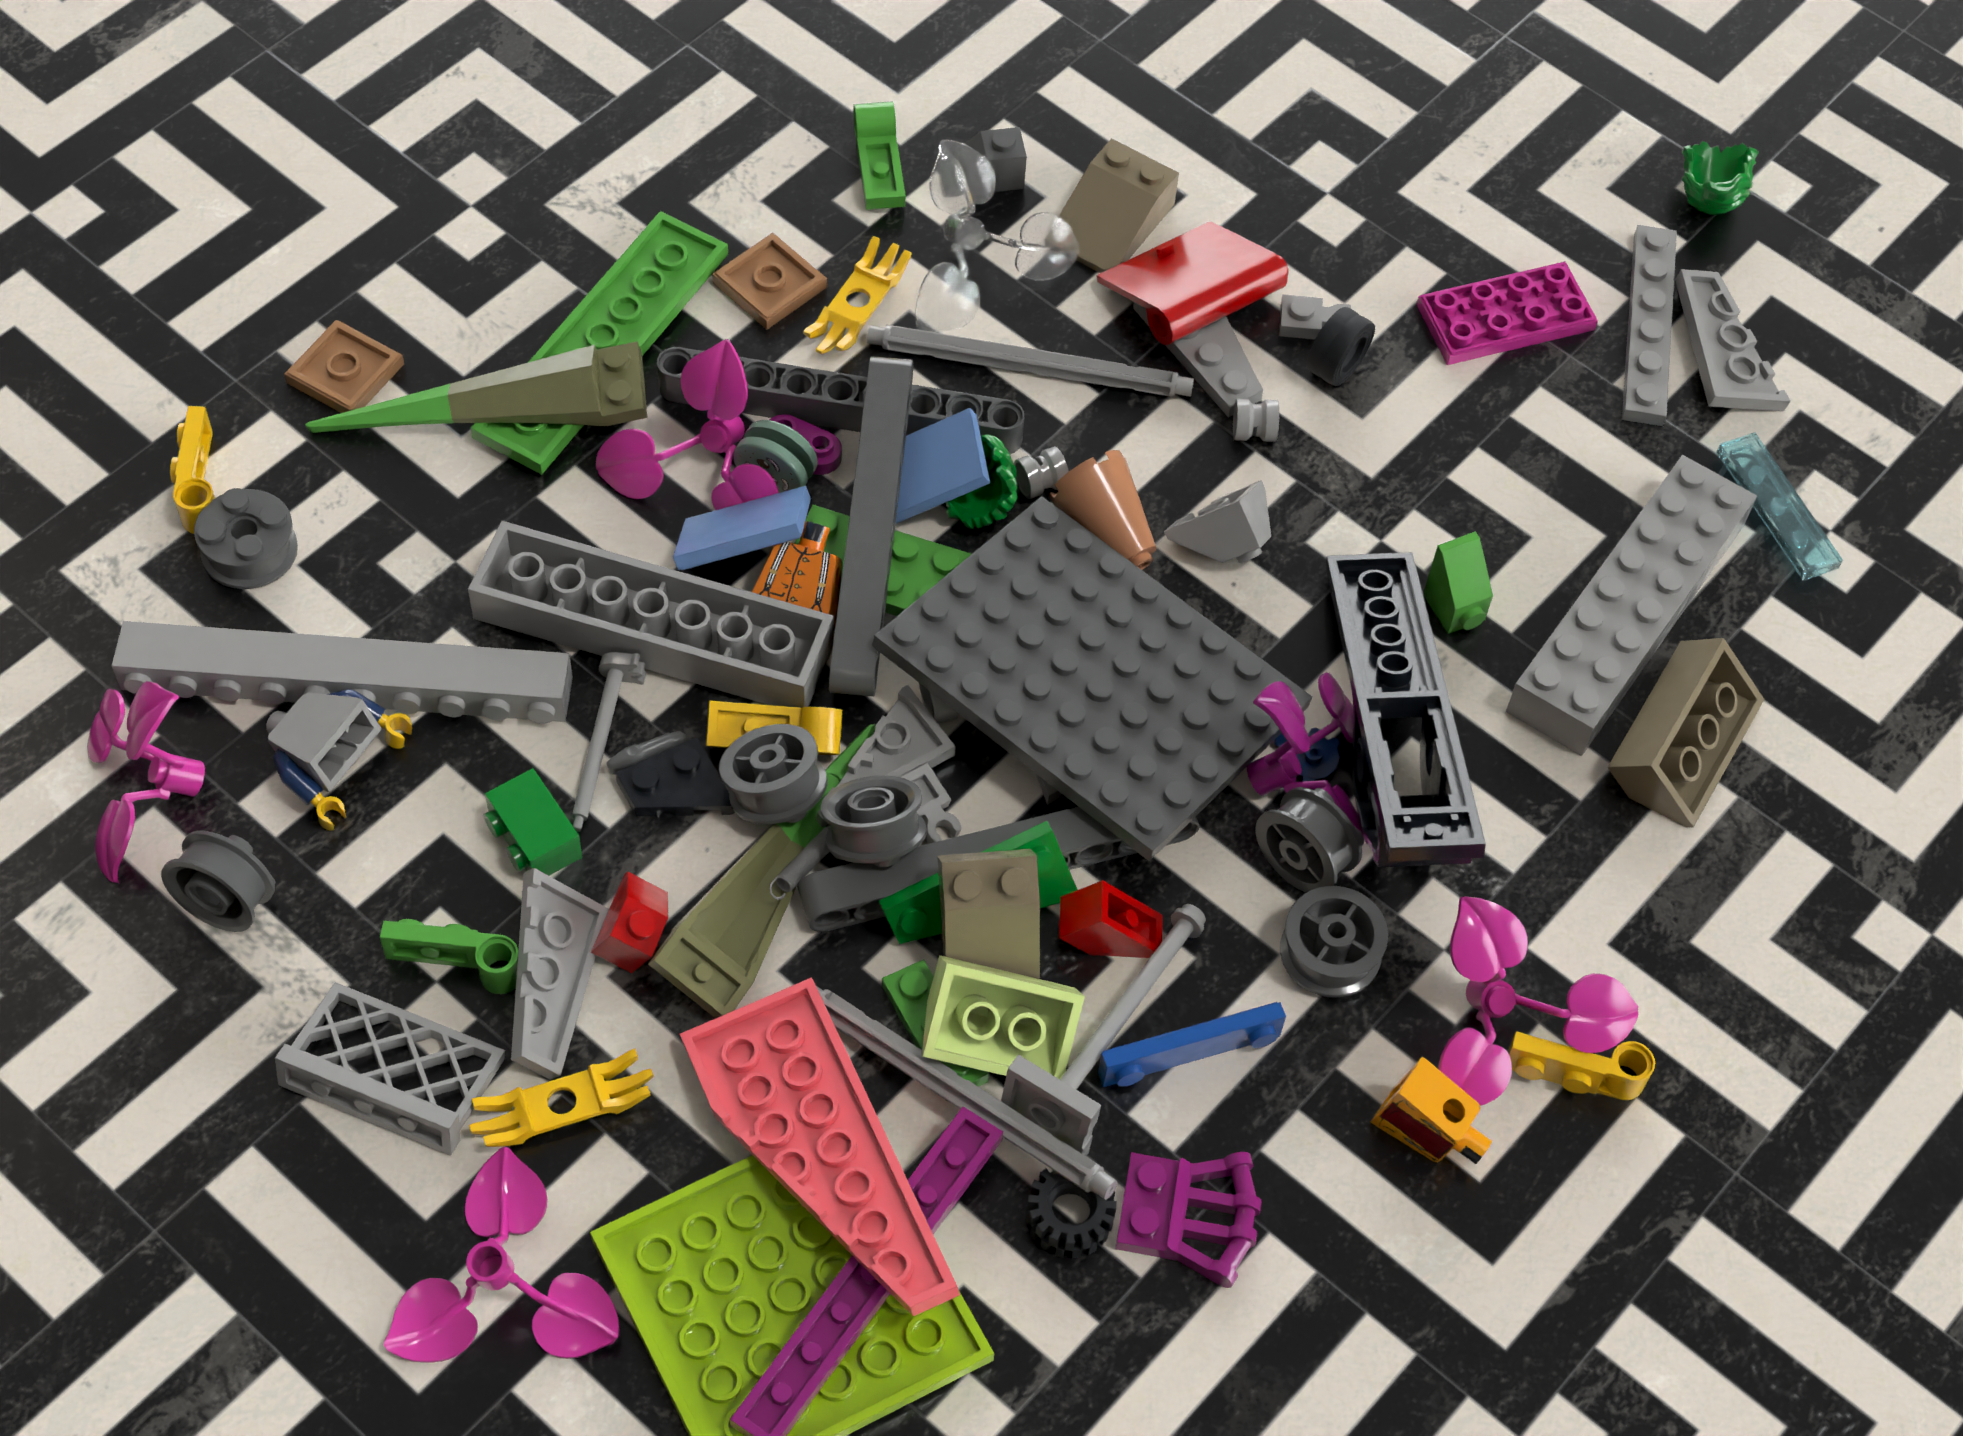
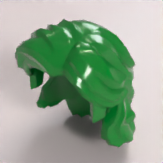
M1702 141L1700 145L1694 144L1692 148L1691 145L1684 146L1682 153L1685 159L1684 176H1682V181L1684 182L1688 203L1695 207L1696 210L1704 214L1720 215L1736 209L1749 197V189L1754 184L1752 182V168L1756 164L1755 158L1759 151L1751 147L1748 149L1744 143L1738 146L1735 144L1733 147L1727 146L1722 152H1720L1719 146L1711 148L1705 141Z
M989 434L982 435L981 440L990 483L945 502L948 508L946 510L948 518L960 519L968 529H973L974 527L978 529L983 525L989 526L993 523L994 518L995 520L1004 519L1017 500L1016 467L1003 442Z

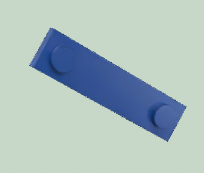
M1274 1002L1105 1050L1101 1054L1098 1074L1103 1087L1116 1083L1118 1086H1129L1142 1080L1145 1075L1249 1045L1252 1048L1265 1047L1280 1037L1286 1014L1281 1002Z

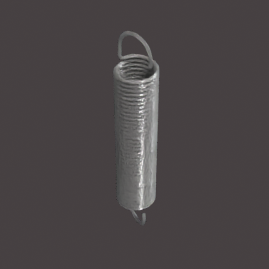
M831 826L825 827L771 882L770 893L775 899H782L786 895L784 893L781 897L774 896L772 884L775 881L783 891L791 892L798 885V882L830 852L826 844V835Z

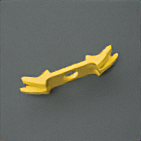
M872 237L864 256L855 264L853 273L828 307L824 306L817 321L803 331V334L810 339L817 338L827 332L829 321L833 322L828 334L816 348V352L825 354L835 347L838 351H845L857 342V337L863 326L889 290L897 286L908 265L912 252L904 250L889 274L899 250V245L892 243L877 266L870 270L880 244V238ZM862 292L870 298V301L865 306L854 307L846 301V298L851 293ZM845 329H849L847 334L843 337Z
M634 1048L612 1061L592 1064L588 1066V1070L523 1090L521 1087H517L499 1096L472 1098L475 1110L510 1112L489 1120L470 1124L471 1134H490L483 1137L486 1147L519 1145L532 1136L606 1113L619 1114L650 1096L648 1086H641L654 1077L652 1069H646L624 1078L610 1080L638 1060V1055ZM566 1090L573 1093L576 1097V1105L570 1112L557 1114L548 1107L549 1098L557 1091Z

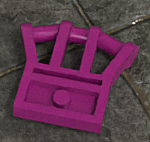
M1131 1152L1115 1249L1179 1261L1216 1284L1225 1288H1231L1238 1278V1273L1236 1272L1238 1266L1249 1248L1256 1245L1257 1231L1253 1228L1254 1218L1260 1214L1262 1201L1256 1196L1250 1170L1254 1166L1250 1153L1237 1152L1223 1159L1193 1164L1184 1158H1180L1177 1161ZM1232 1176L1236 1194L1232 1195L1190 1187V1184ZM1187 1206L1235 1214L1234 1225L1224 1226L1186 1219ZM1182 1237L1228 1246L1219 1260H1213L1182 1242Z

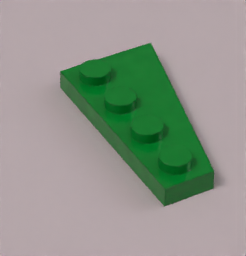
M1047 821L982 851L1031 849L1037 855L1040 908L1059 904L1061 896L1078 890L1053 830ZM938 873L879 900L899 944L942 934Z

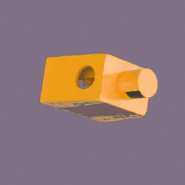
M1421 1057L1393 1087L1371 1120V1123L1435 1162L1441 1161L1452 1149H1455L1471 1162L1477 1164L1492 1143V1140L1471 1126V1123L1481 1109L1479 1103L1424 1057Z

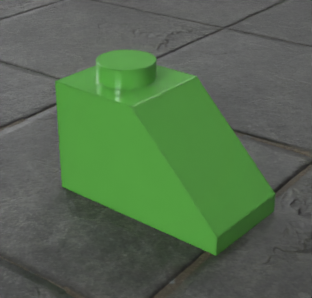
M1476 531L1437 545L1423 596L1448 634L1462 628L1470 630L1479 626L1486 619L1493 598L1480 537Z

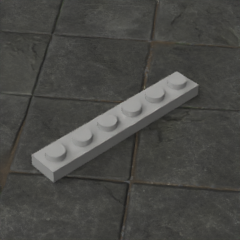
M1637 225L1634 233L1622 420L1663 426L1667 416L1676 230Z

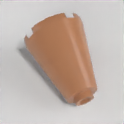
M1110 450L1105 452L1108 457L1107 460L1097 464L1094 457L1070 470L1055 484L1058 493L1050 492L1049 497L1057 508L1143 570L1153 562L1151 555L1156 551V545L1126 458H1124L1120 450Z

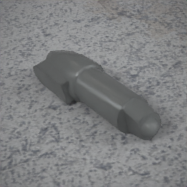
M681 731L666 733L638 745L628 746L607 761L609 772L615 774V772L685 742L686 734Z

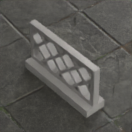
M335 982L291 1046L288 1044L283 1045L275 1057L279 1086L451 1156L460 1142V1130L474 1109L472 1098L483 1095L505 1059V1050ZM341 1001L356 1007L360 1016L334 1023L331 1012L337 1003ZM385 1021H391L400 1025L401 1034L376 1040L371 1026ZM365 1028L369 1040L368 1043L347 1049L342 1048L339 1034ZM328 1037L332 1038L336 1052L318 1057L305 1052L311 1042ZM428 1038H434L443 1043L444 1051L419 1057L414 1042ZM407 1045L412 1060L386 1067L381 1052ZM374 1054L379 1068L359 1074L350 1070L347 1061ZM471 1055L488 1060L483 1069L462 1075L457 1059ZM450 1062L455 1077L429 1084L424 1069ZM416 1071L422 1087L404 1092L394 1088L390 1078ZM460 1089L463 1101L456 1112L436 1104L435 1095Z

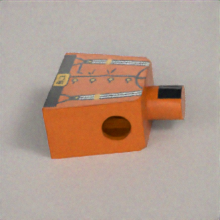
M805 521L799 545L790 542L774 545L752 592L833 615L835 628L842 560L836 555L824 552L830 528Z

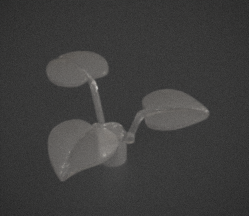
M952 140L940 141L938 156L930 176L929 190L932 201L937 208L951 214L944 223L943 232L945 238L953 243L951 251L956 254L960 272L953 264L942 262L934 266L924 277L917 297L915 317L917 330L929 332L952 331L962 328L970 323L978 311L980 291L975 282L966 279L969 269L962 251L963 248L967 250L975 249L984 239L1018 248L1019 250L1015 258V267L1018 272L1032 280L1041 281L1055 278L1068 270L1076 260L1080 247L1068 223L1060 216L1050 212H1040L1029 217L1021 227V241L985 231L982 222L971 215L975 213L974 204L985 203L992 197L995 189L994 171L987 159L978 151L968 145Z

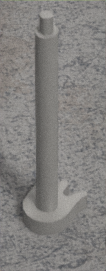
M608 652L601 657L599 672L606 677V682L572 812V817L574 818L573 827L577 832L581 831L583 821H586L588 818L621 682L644 684L646 671L644 670L645 663L639 662L640 654Z

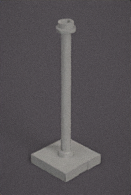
M1185 904L1182 908H1177L1171 915L1172 929L1061 1079L1056 1078L1018 1055L1008 1067L1001 1102L1051 1133L1054 1138L1087 1156L1093 1138L1092 1131L1097 1123L1101 1104L1079 1092L1077 1088L1187 938H1197L1203 932L1206 921L1204 913L1191 904Z

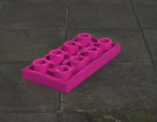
M1566 261L1419 295L1416 304L1447 365L1593 331L1598 323Z

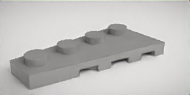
M1681 269L1675 281L1708 406L1785 411L1791 401L1785 390L1779 391L1772 379L1775 376V372L1769 361L1762 362L1754 348L1757 340L1751 329H1746L1738 319L1740 310L1719 272Z
M1134 302L1133 309L1149 326L1146 308ZM1227 317L1166 345L1227 417L1233 415L1236 399H1249L1253 404L1261 401L1263 388Z
M532 868L524 872L511 1060L551 1080L561 1076L596 957L595 954L591 953V950L609 909L543 872Z

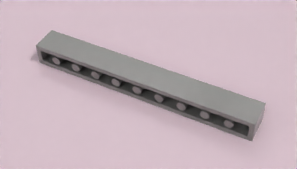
M123 621L112 662V668L120 689L134 694L137 693L144 682L148 681L157 683L165 690L183 698L197 695L218 697L226 701L252 699L262 700L270 704H280L283 702L296 703L302 695L308 692L330 694L352 689L385 709L397 710L405 714H413L419 711L441 713L449 717L474 715L485 716L493 720H504L506 718L530 719L536 723L566 722L573 679L569 653Z

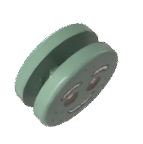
M759 420L752 423L733 453L736 467L742 464H753L765 469L775 481L779 493L806 486L808 479L813 475L818 465L817 455L813 447L802 435L784 424L771 420Z

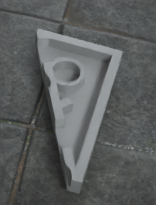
M906 685L899 691L898 700L887 716H882L876 724L874 734L864 741L848 764L847 773L837 787L851 780L869 776L901 777L926 763L933 768L955 756V745L909 685ZM820 809L817 812L816 820L823 828L828 823L822 817Z

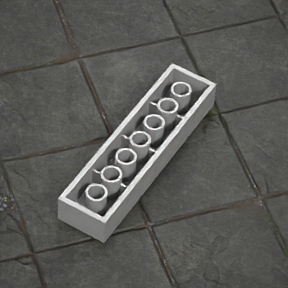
M1682 455L1516 682L1506 712L1582 756L1741 531L1757 495Z
M501 521L468 588L473 619L600 656L608 652L640 654L639 662L645 663L644 669L773 706L800 708L809 706L834 643L833 615L505 521Z

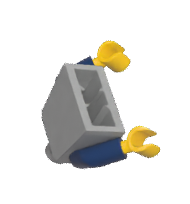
M352 689L330 694L308 692L302 695L287 713L282 711L272 713L266 724L269 734L268 742L275 751L273 763L282 783L306 806L312 803L317 808L316 811L320 825L329 831H333L334 826L324 814L329 810H336L341 816L346 818L344 804L340 799L332 796L324 797L321 792L323 790L327 792L332 791L382 728L385 729L386 743L396 749L404 747L405 738L394 730H402L409 735L412 734V723L406 714L395 713L388 716L384 713L385 708Z

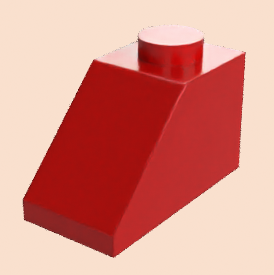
M627 871L622 878L591 953L630 973L637 970L652 958L668 920V892Z
M1103 880L1060 897L1059 938L1089 955L1150 958L1162 942L1163 915Z

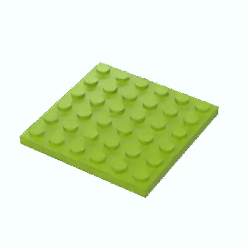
M753 1155L590 1232L591 1240L689 1436H744L731 1427V1417L852 1256ZM961 1293L960 1296L915 1316H912L890 1294L787 1436H847L994 1361V1352Z

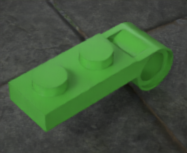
M893 101L853 104L854 130L866 210L905 207L906 195L896 138V116Z
M402 919L398 922L383 921L380 940L386 959L478 968L481 983L489 992L506 994L516 989L518 948L511 938L498 934L479 933L478 930H471L461 924H448L445 927L424 925L413 919ZM503 960L509 962L502 968L494 969L489 967L496 961Z

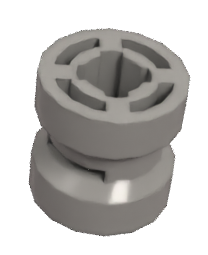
M1236 399L1233 412V439L1247 441L1251 436L1260 437L1266 442H1276L1279 430V401L1264 400L1261 404H1253L1249 399Z
M1055 446L1043 450L1040 456L1036 458L1027 455L1014 461L1017 470L1016 480L1026 499L1041 496L1044 489L1051 488L1057 490L1055 484L1069 472L1064 456Z

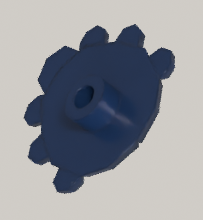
M1317 727L1311 728L1308 736L1310 737L1320 729ZM1282 733L1275 739V745L1278 747L1287 741ZM1324 737L1311 745L1309 751L1296 755L1301 765L1302 773L1300 776H1303V781H1314L1315 779L1327 777L1337 768L1340 758L1337 749L1340 742L1337 738L1332 737L1328 740Z

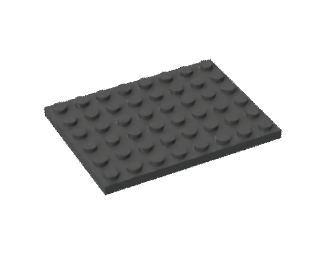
M1043 496L876 633L872 643V647L1148 861L1159 853L1282 733L1273 719L1264 710L1253 704V701L1263 688L1273 682H1284L1294 693L1303 712L1309 707L1312 700L1310 694Z

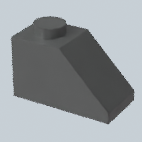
M1020 127L980 131L942 160L940 168L946 196L1024 189L1027 155Z

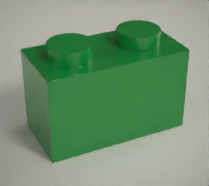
M534 768L485 793L488 812L483 814L484 820L495 838L503 836L509 845L506 848V852L518 872L524 869L528 871L535 868L550 876L582 858L579 834Z

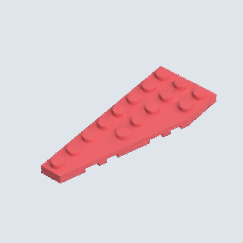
M812 977L680 1033L715 1118L912 1316L960 1296L957 1284Z

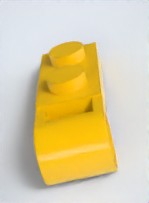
M188 406L185 423H179L177 429V443L180 448L179 455L172 458L170 465L171 481L175 483L173 491L174 502L182 526L186 531L193 534L198 515L204 507L215 499L211 484L204 480L213 431L206 408L200 406Z
M709 701L705 747L728 748L736 739L754 729L773 724H790L807 730L814 737L818 747V755H840L841 709L825 707L800 708Z
M1516 1031L1507 1051L1511 1058L1512 1071H1515L1525 1079H1543L1560 1084L1563 1088L1573 1093L1582 1094L1588 1092L1595 1095L1599 1093L1620 1100H1632L1638 1097L1655 1068V1059L1652 1052L1645 1045L1634 1041L1621 1043L1615 1048L1611 1058H1607ZM1620 1066L1631 1068L1637 1076L1626 1074L1621 1070Z

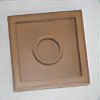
M773 232L712 274L713 284L766 330L827 288V278Z
M335 320L284 373L287 384L340 413L365 407L404 365L403 355Z

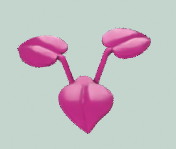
M724 339L713 347L694 356L686 363L681 373V389L687 402L697 410H708L707 417L710 420L702 426L700 434L655 454V445L651 435L639 429H626L617 432L606 440L596 457L598 474L613 489L628 498L643 499L654 494L662 484L663 470L658 461L665 460L702 443L711 452L726 453L721 470V476L725 482L716 486L711 496L715 510L779 493L778 487L771 475L760 466L742 464L734 468L730 474L733 453L736 448L734 444L742 439L745 431L744 423L739 415L746 406L748 389L742 363L729 339Z
M148 681L140 686L131 704L127 717V730L129 732L127 742L117 735L125 717V704L122 695L113 689L106 690L101 701L100 710L93 720L88 738V755L94 763H103L108 757L112 745L125 750L128 759L137 760L142 757L150 760L148 780L155 783L157 788L125 793L121 801L111 800L101 818L95 841L96 858L102 873L109 881L119 883V865L134 828L135 809L133 802L151 798L168 800L170 792L194 797L200 791L205 776V766L202 761L169 754L149 744L153 734L179 696L165 690L157 683Z
M1464 896L1459 899L1457 919L1450 941V956L1459 974L1470 979L1466 987V998L1472 1007L1479 1010L1476 1018L1482 1022L1486 1036L1484 1037L1473 1028H1464L1455 1033L1443 1049L1438 1069L1476 1100L1480 1106L1498 1098L1510 1081L1512 1074L1511 1058L1503 1047L1493 1044L1496 1033L1490 1018L1506 1016L1515 1005H1522L1556 1017L1567 1018L1563 1030L1566 1043L1585 1053H1598L1609 1050L1629 1035L1637 1021L1639 1007L1624 985L1611 976L1593 973L1577 980L1567 994L1568 1009L1554 1007L1516 994L1513 987L1501 979L1506 977L1505 968L1518 965L1527 953L1528 940L1524 926L1514 914L1504 907L1485 899Z
M502 1147L482 1166L466 1198L465 1216L471 1230L480 1237H492L498 1234L499 1236L496 1239L489 1238L487 1241L478 1243L468 1253L466 1266L471 1277L465 1282L467 1285L465 1296L461 1299L458 1288L445 1279L428 1278L419 1281L408 1289L399 1301L383 1345L392 1354L413 1362H442L458 1356L469 1347L478 1332V1322L466 1307L473 1302L476 1289L479 1286L486 1290L495 1291L504 1288L510 1283L536 1302L542 1304L543 1306L537 1310L532 1320L533 1334L537 1343L545 1352L558 1358L571 1359L582 1357L613 1344L619 1336V1319L615 1306L606 1291L588 1276L579 1273H563L557 1276L550 1285L547 1297L520 1278L518 1274L514 1273V1263L502 1245L508 1241L509 1233L523 1235L532 1231L540 1223L547 1209L548 1198L544 1184L537 1174L525 1165L509 1148Z

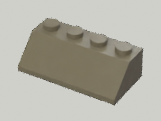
M1724 638L1680 641L1608 765V769L1630 799L1686 828L1695 826L1765 700Z

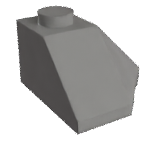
M1262 480L1212 501L1211 505L1197 512L1198 517L1190 513L1176 520L1164 531L1168 540L1222 563L1233 558H1237L1238 562L1242 563L1257 557L1262 553L1261 547L1271 538L1266 492Z

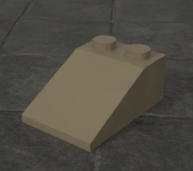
M1111 138L1089 164L1045 238V244L1099 273L1129 260L1175 205L1179 172Z
M1031 849L937 856L943 956L1040 979V902L1037 855Z

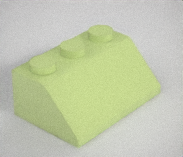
M939 955L927 1000L922 1056L1006 1076L1008 1067L1020 1055L1056 1078L1061 1079L1066 1072L1085 996L1075 987Z

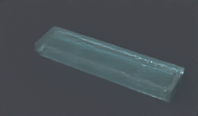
M1756 432L1721 443L1716 453L1737 484L1757 495L1753 508L1801 579L1804 581L1839 569L1843 559Z

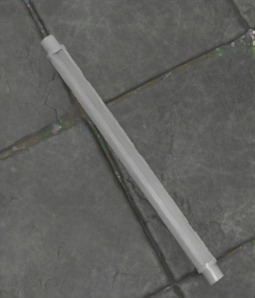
M870 325L867 334V343L881 345L886 350L917 355L925 354L935 358L1019 372L1027 371L1037 375L1116 388L1124 387L1134 389L1135 391L1174 397L1175 394L1191 397L1194 378L1178 376L1177 372L1141 366L1133 367L1123 363L893 325H886V327Z
M817 987L835 1028L853 1037L861 1045L959 1109L964 1106L1003 1131L1005 1139L1086 1192L1093 1191L1105 1200L1113 1194L1117 1187V1181L1104 1173L1102 1166L1068 1144L1054 1138L1051 1133L969 1080L963 1079L936 1059L923 1057L921 1049L878 1021L872 1020L864 1012L828 989L823 991Z

